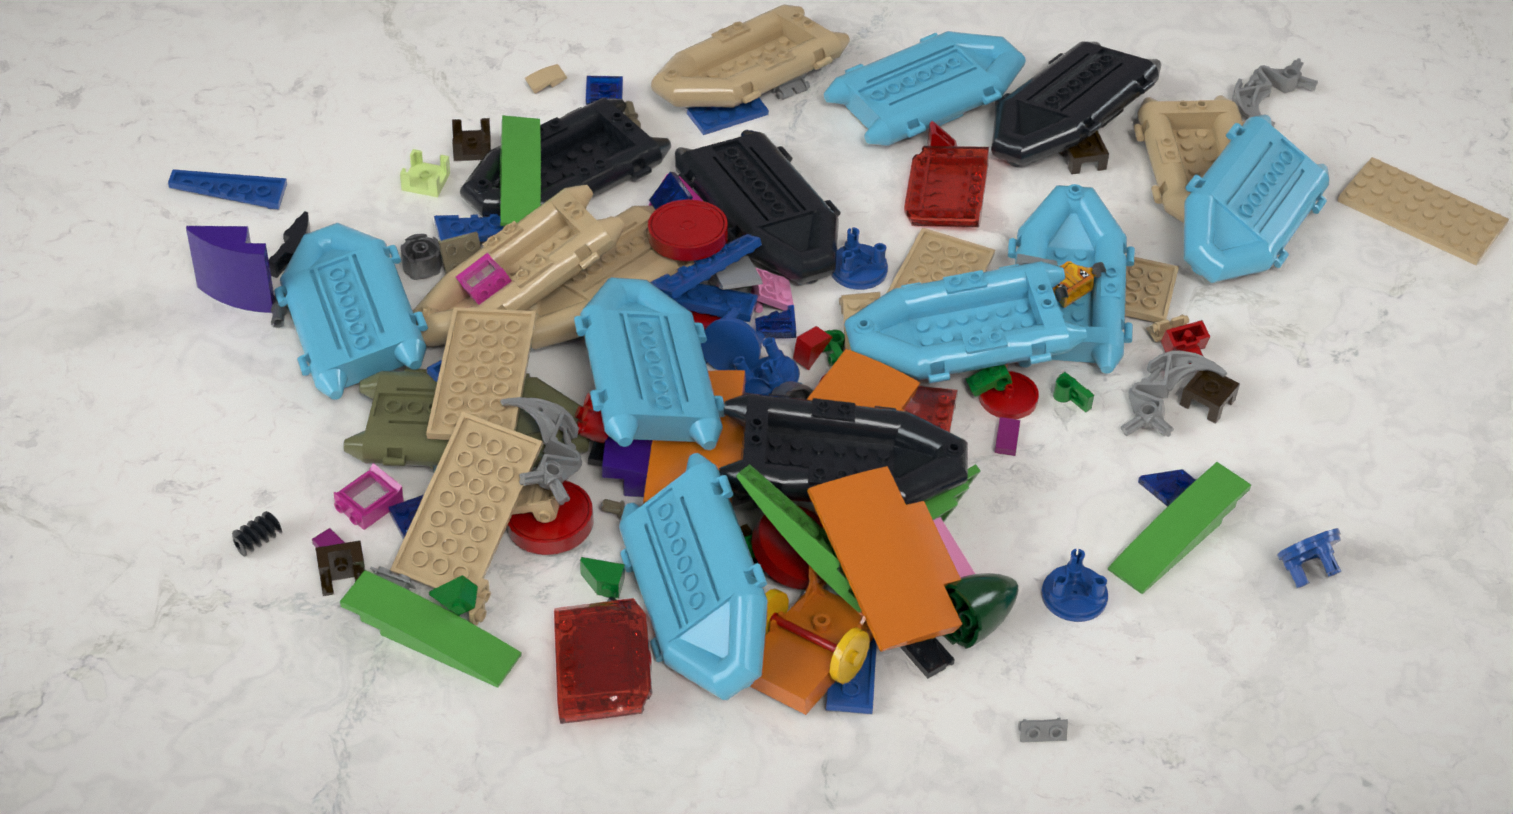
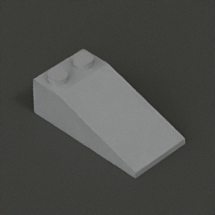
M748 255L741 257L739 261L728 265L725 270L717 272L708 279V283L723 290L763 284Z

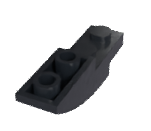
M304 211L300 217L296 218L291 227L285 230L283 234L284 243L269 258L271 276L279 277L286 269L303 236L310 233L308 212Z

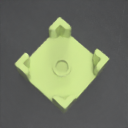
M413 149L410 153L411 167L409 171L406 172V169L402 168L400 172L402 191L438 198L450 175L449 156L440 155V165L423 162L422 151Z

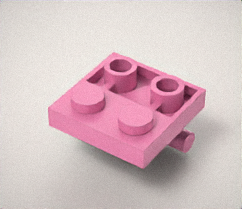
M755 268L763 283L752 286L751 294L758 295L755 311L761 313L763 311L762 303L791 312L794 304L789 279Z

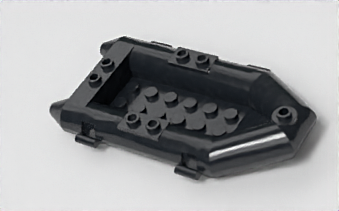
M1079 42L1066 53H1060L1050 60L1046 68L1011 94L1006 93L1001 99L995 101L992 154L997 158L1006 160L1011 166L1017 167L1028 165L1077 146L1088 136H1091L1120 115L1124 108L1141 94L1152 88L1159 79L1161 62L1158 59H1145L1103 47L1098 42Z
M600 98L584 107L565 114L561 118H553L540 125L541 205L564 188L588 185L593 192V198L631 178L638 180L652 173L651 168L663 161L671 148V142L668 138L650 137L623 113L626 109V104L622 99ZM501 145L490 150L483 157L460 189L461 197L482 217H490V214L500 216Z
M744 130L741 133V137L696 149L684 147L676 149L675 168L679 174L678 176L704 202L713 204L723 211L728 223L727 239L732 242L746 234L760 238L762 245L756 248L754 252L746 254L749 258L799 284H811L835 272L839 227L838 216L841 212L831 200L824 201L790 163L793 160L792 156L783 146L776 147L762 132Z
M746 393L725 401L723 414L743 426L741 460L720 467L719 473L721 476H727L731 489L740 495H749V493L736 475L749 464L790 500L811 503L812 501L807 492L811 487L888 466L906 505L929 501L965 484L968 480V442L908 411L882 406H857L856 403L817 398L805 400L790 398V396L753 393Z

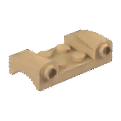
M539 484L526 485L513 514L533 512L536 520L548 523L555 520L560 504L551 490L544 489Z

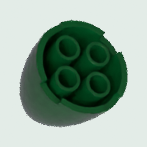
M981 573L960 577L961 580L945 586L962 625L955 632L942 636L952 645L957 643L960 646H964L965 649L974 646L989 636L1005 620L1016 602L1019 589L1017 582L1013 578L1002 574Z

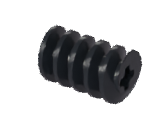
M265 511L261 516H256L254 521H248L247 525L240 526V530H234L232 532L233 543L240 554L246 557V548L253 552L255 550L253 544L257 547L262 546L261 539L268 543V535L276 538L275 530L282 534L281 525L273 514Z

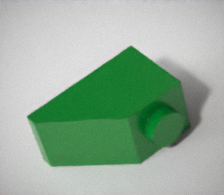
M581 557V575L594 592L607 598L612 596L619 599L625 579V564Z
M462 575L429 591V595L460 616L475 608L478 586Z

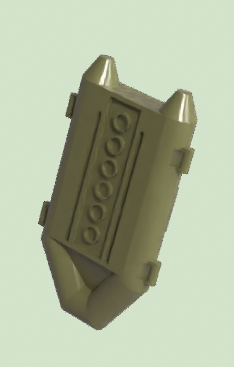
M405 368V371H380L362 379L359 385L360 393L373 399L366 429L344 440V452L365 464L430 466V469H436L449 440L427 439L426 431L437 382L427 374V369L413 370ZM526 373L522 398H538L558 404L567 410L575 422H577L578 419L575 418L577 408L581 406L580 404L541 379L530 377V373ZM520 408L516 432L543 442L536 420L528 412ZM558 429L555 437L558 438L559 442L565 444L563 431ZM578 435L577 438L571 440L580 454L588 451L590 439ZM543 444L533 468L537 467L543 455L546 454L543 452L545 444Z

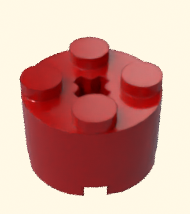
M588 393L583 407L579 406L575 413V418L578 419L576 422L579 427L578 435L603 443L608 438V435L604 429L601 410L594 411L591 396Z

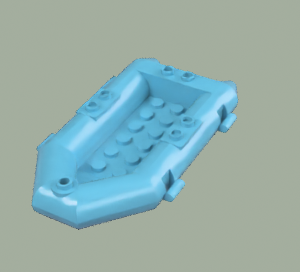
M946 31L939 35L933 33L921 38L920 43L865 66L859 64L845 70V74L836 77L824 92V99L828 103L844 104L868 128L864 134L868 144L889 146L905 138H911L925 132L929 128L931 121L940 126L963 116L965 112L1001 99L1024 67L1026 60L1020 51L1001 36Z
M1268 115L1250 117L1242 126L1239 123H1235L1226 134V137L1231 139V141L1202 178L1199 175H1194L1185 187L1191 193L1186 198L1184 206V261L1191 266L1196 274L1203 276L1210 283L1263 272L1270 269L1273 264L1276 268H1280L1289 256V253L1284 248L1311 210L1313 213L1318 214L1327 202L1322 194L1329 186L1328 167L1325 164H1316L1272 126L1271 118Z
M1077 184L1069 186L1057 185L1018 229L1017 240L1014 238L1009 239L1008 257L1015 258V264L1017 254L1055 260L1058 266L1063 265L1067 261L1084 267H1092L1095 263L1103 262L1106 272H1101L1102 275L1099 278L1094 277L1092 291L1065 308L1057 301L1064 321L1084 326L1087 338L1068 353L1052 355L1051 359L1096 363L1103 373H1111L1124 356V343L1132 342L1133 324L1125 323L1126 266L1134 265L1135 248L1132 246L1127 247V236L1093 187H1082ZM1029 360L1018 362L1024 368L1031 366Z
M334 223L303 236L280 278L281 286L274 290L279 306L284 307L286 304L288 305L304 355L297 358L302 375L307 376L311 373L315 387L333 400L340 399L345 388L360 383L362 379L380 371H391L405 365L413 370L419 369L426 353V344L421 331L428 329L423 313L420 311L413 313L396 270L395 264L401 262L397 247L395 245L387 246L385 241L340 223Z
M1042 261L1024 265L1014 264L986 272L980 270L943 277V280L927 283L918 282L902 285L900 288L891 290L849 317L844 324L852 351L884 363L915 380L928 379L930 384L950 380L951 374L1029 360L1030 364L1051 361L1052 355L1068 353L1087 338L1084 326L1064 321L1052 288L1065 279L1064 269Z
M614 277L607 279L583 308L580 316L574 318L577 335L584 336L596 388V390L590 392L594 411L601 410L605 432L623 447L629 446L633 439L696 442L706 450L714 449L723 427L720 417L726 415L723 414V397L714 396L701 343L707 341L703 324L695 323L694 317L689 310L648 280Z
M694 453L688 458L685 473L639 507L635 503H628L624 506L619 529L626 548L620 554L625 564L626 572L634 571L656 636L650 641L656 662L664 661L665 665L715 696L722 700H729L744 688L750 687L755 680L762 676L768 603L763 587L767 585V581L761 565L753 563L729 499L733 496V491L727 476H721L715 464L701 454Z

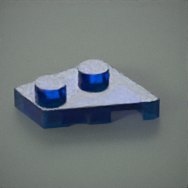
M670 171L649 201L656 210L662 205L673 201L692 200L693 196L678 175Z
M794 305L788 306L786 311L780 313L774 311L769 315L756 318L755 331L762 332L765 338H796Z
M1183 469L1141 475L1138 483L1168 507L1196 479Z

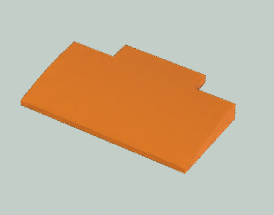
M845 349L807 400L817 398L856 403L857 406H882L905 411L904 409L916 394L920 382L884 363Z
M745 370L708 371L714 396H722L724 404L725 401L744 394L746 383ZM727 416L720 417L723 426L716 447L712 450H706L696 442L652 440L643 504L685 473L688 458L694 453L704 456L715 464L718 470L720 467L741 460L743 426Z
M888 466L829 481L807 490L880 652L950 634L962 625L945 589V586L949 583L961 580L925 502L921 501L906 505Z

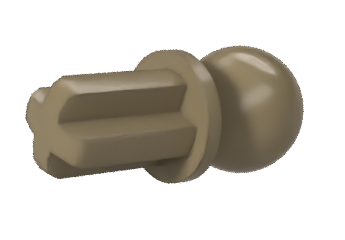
M626 101L625 115L641 128V123L637 119L639 116L635 112L633 102Z
M604 499L601 510L617 514V517L620 518L625 502L622 500L616 502Z

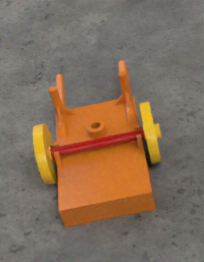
M810 565L807 590L789 611V599L786 593L776 588L770 589L765 593L768 603L762 676L750 686L805 715L822 698L832 684L836 681L845 684L856 676L866 659L869 643L873 638L862 610L857 612L842 597L823 589L827 583L821 577H818Z

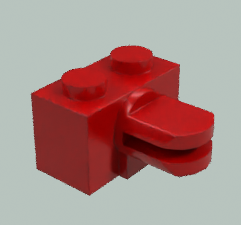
M1203 320L1166 330L1161 339V344L1165 353L1169 351H1186L1203 356L1201 349H1205L1210 335Z

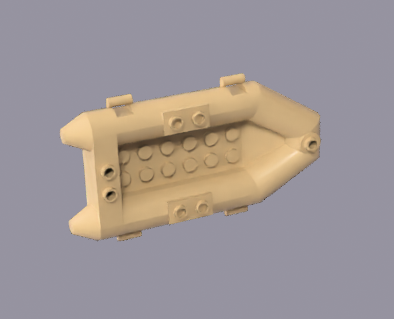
M783 4L743 23L739 21L726 28L719 29L711 34L712 37L677 52L653 78L651 87L657 95L675 107L733 108L742 103L746 104L761 97V94L811 70H818L832 63L833 60L841 56L849 44L850 38L846 33L829 31L804 16L805 12L802 7Z
M1223 95L1217 96L1214 100L1157 101L1152 97H1146L1137 113L1139 124H1135L1133 128L1137 141H1145L1157 185L1151 187L1154 201L1157 204H1163L1164 210L1182 223H1184L1185 200L1191 193L1186 190V185L1194 175H1199L1201 178L1205 175L1231 141V139L1226 137L1231 127L1235 123H1239L1241 126L1245 123V121L1242 123L1236 103Z
M588 185L564 188L519 222L513 221L507 224L500 232L489 237L482 244L483 248L448 272L415 307L413 313L422 312L428 326L426 331H421L426 346L434 347L446 344L454 307L527 311L612 249L622 234L625 224L619 216L596 220L586 210L593 196V192ZM488 253L504 269L512 281L478 305L467 294L456 279V276ZM489 264L481 271L487 277L495 269ZM473 276L467 283L473 287L479 281Z
M631 206L617 216L621 218L625 228L616 245L585 270H581L527 310L536 311L537 313L532 349L536 350L581 337L577 335L574 318L580 316L583 308L607 279L611 277L644 279L651 282L665 274L671 276L677 273V268L695 264L694 261H679L664 257L651 247L648 240V220L656 210L654 206Z

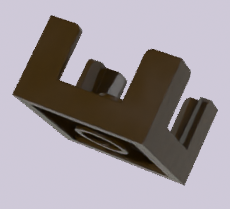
M490 118L480 119L481 130L462 131L461 119H452L454 161L482 160L491 150Z
M1098 130L1077 146L1060 152L1062 156L1067 152L1070 157L1068 169L1071 175L1079 174L1082 163L1099 161L1097 170L1107 169L1109 152Z
M1198 371L1184 387L1180 405L1189 409L1193 399L1209 408L1207 420L1216 424L1221 418L1223 407L1229 401L1228 404L1232 405L1236 400L1240 383L1226 376L1222 377L1213 371Z
M360 540L315 548L323 596L334 594L332 581L354 577L356 582L365 571Z

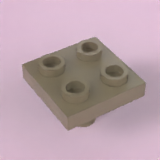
M477 232L438 241L445 275L481 249Z

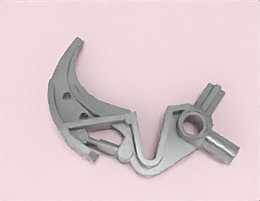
M1300 58L1294 60L1291 66H1287L1284 69H1274L1262 65L1253 72L1249 82L1243 88H1241L1243 85L1242 79H1238L1232 101L1238 106L1240 114L1249 118L1261 115L1259 104L1264 98L1270 97L1272 86L1283 93L1292 92L1297 86L1315 91L1318 81L1302 76L1300 70L1304 63L1301 62Z
M1169 351L1158 355L1149 361L1147 371L1151 375L1143 378L1141 382L1135 383L1128 392L1136 417L1122 425L1121 430L1125 436H1129L1141 427L1146 429L1155 428L1163 436L1169 437L1174 428L1164 420V400L1160 398H1168L1169 391L1188 374L1209 370L1224 377L1227 375V371L1204 356L1192 352ZM1161 371H1165L1164 380L1153 382Z
M522 397L501 399L500 403L502 406L520 407L536 420L541 431L543 444H545L543 452L546 454L541 458L536 470L520 473L519 483L524 486L539 484L542 488L551 490L560 505H564L570 498L562 483L582 466L581 455L576 450L575 444L571 442L572 439L577 438L579 430L574 418L562 406L543 399ZM558 429L563 431L565 444L559 442L558 438L555 437Z

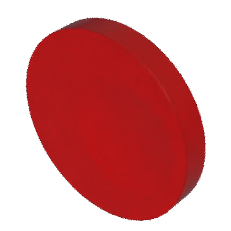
M1008 371L1012 384H1007L1003 391L992 388L980 394L979 401L988 413L998 418L1021 419L1030 415L1036 409L1039 391L1036 384L1029 377L1018 372Z

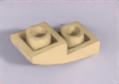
M558 64L545 67L525 77L526 82L535 94L548 85H551L553 88L567 79V76Z
M482 577L476 584L478 590L475 608L469 611V622L476 626L485 619L487 614L485 603L488 602L491 596L489 581Z

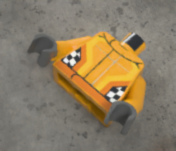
M1067 261L1059 266L1064 269L1065 279L1052 288L1056 300L1065 308L1092 291L1094 277L1099 278L1102 275L1101 272H1106L1103 262L1095 263L1092 267H1084Z

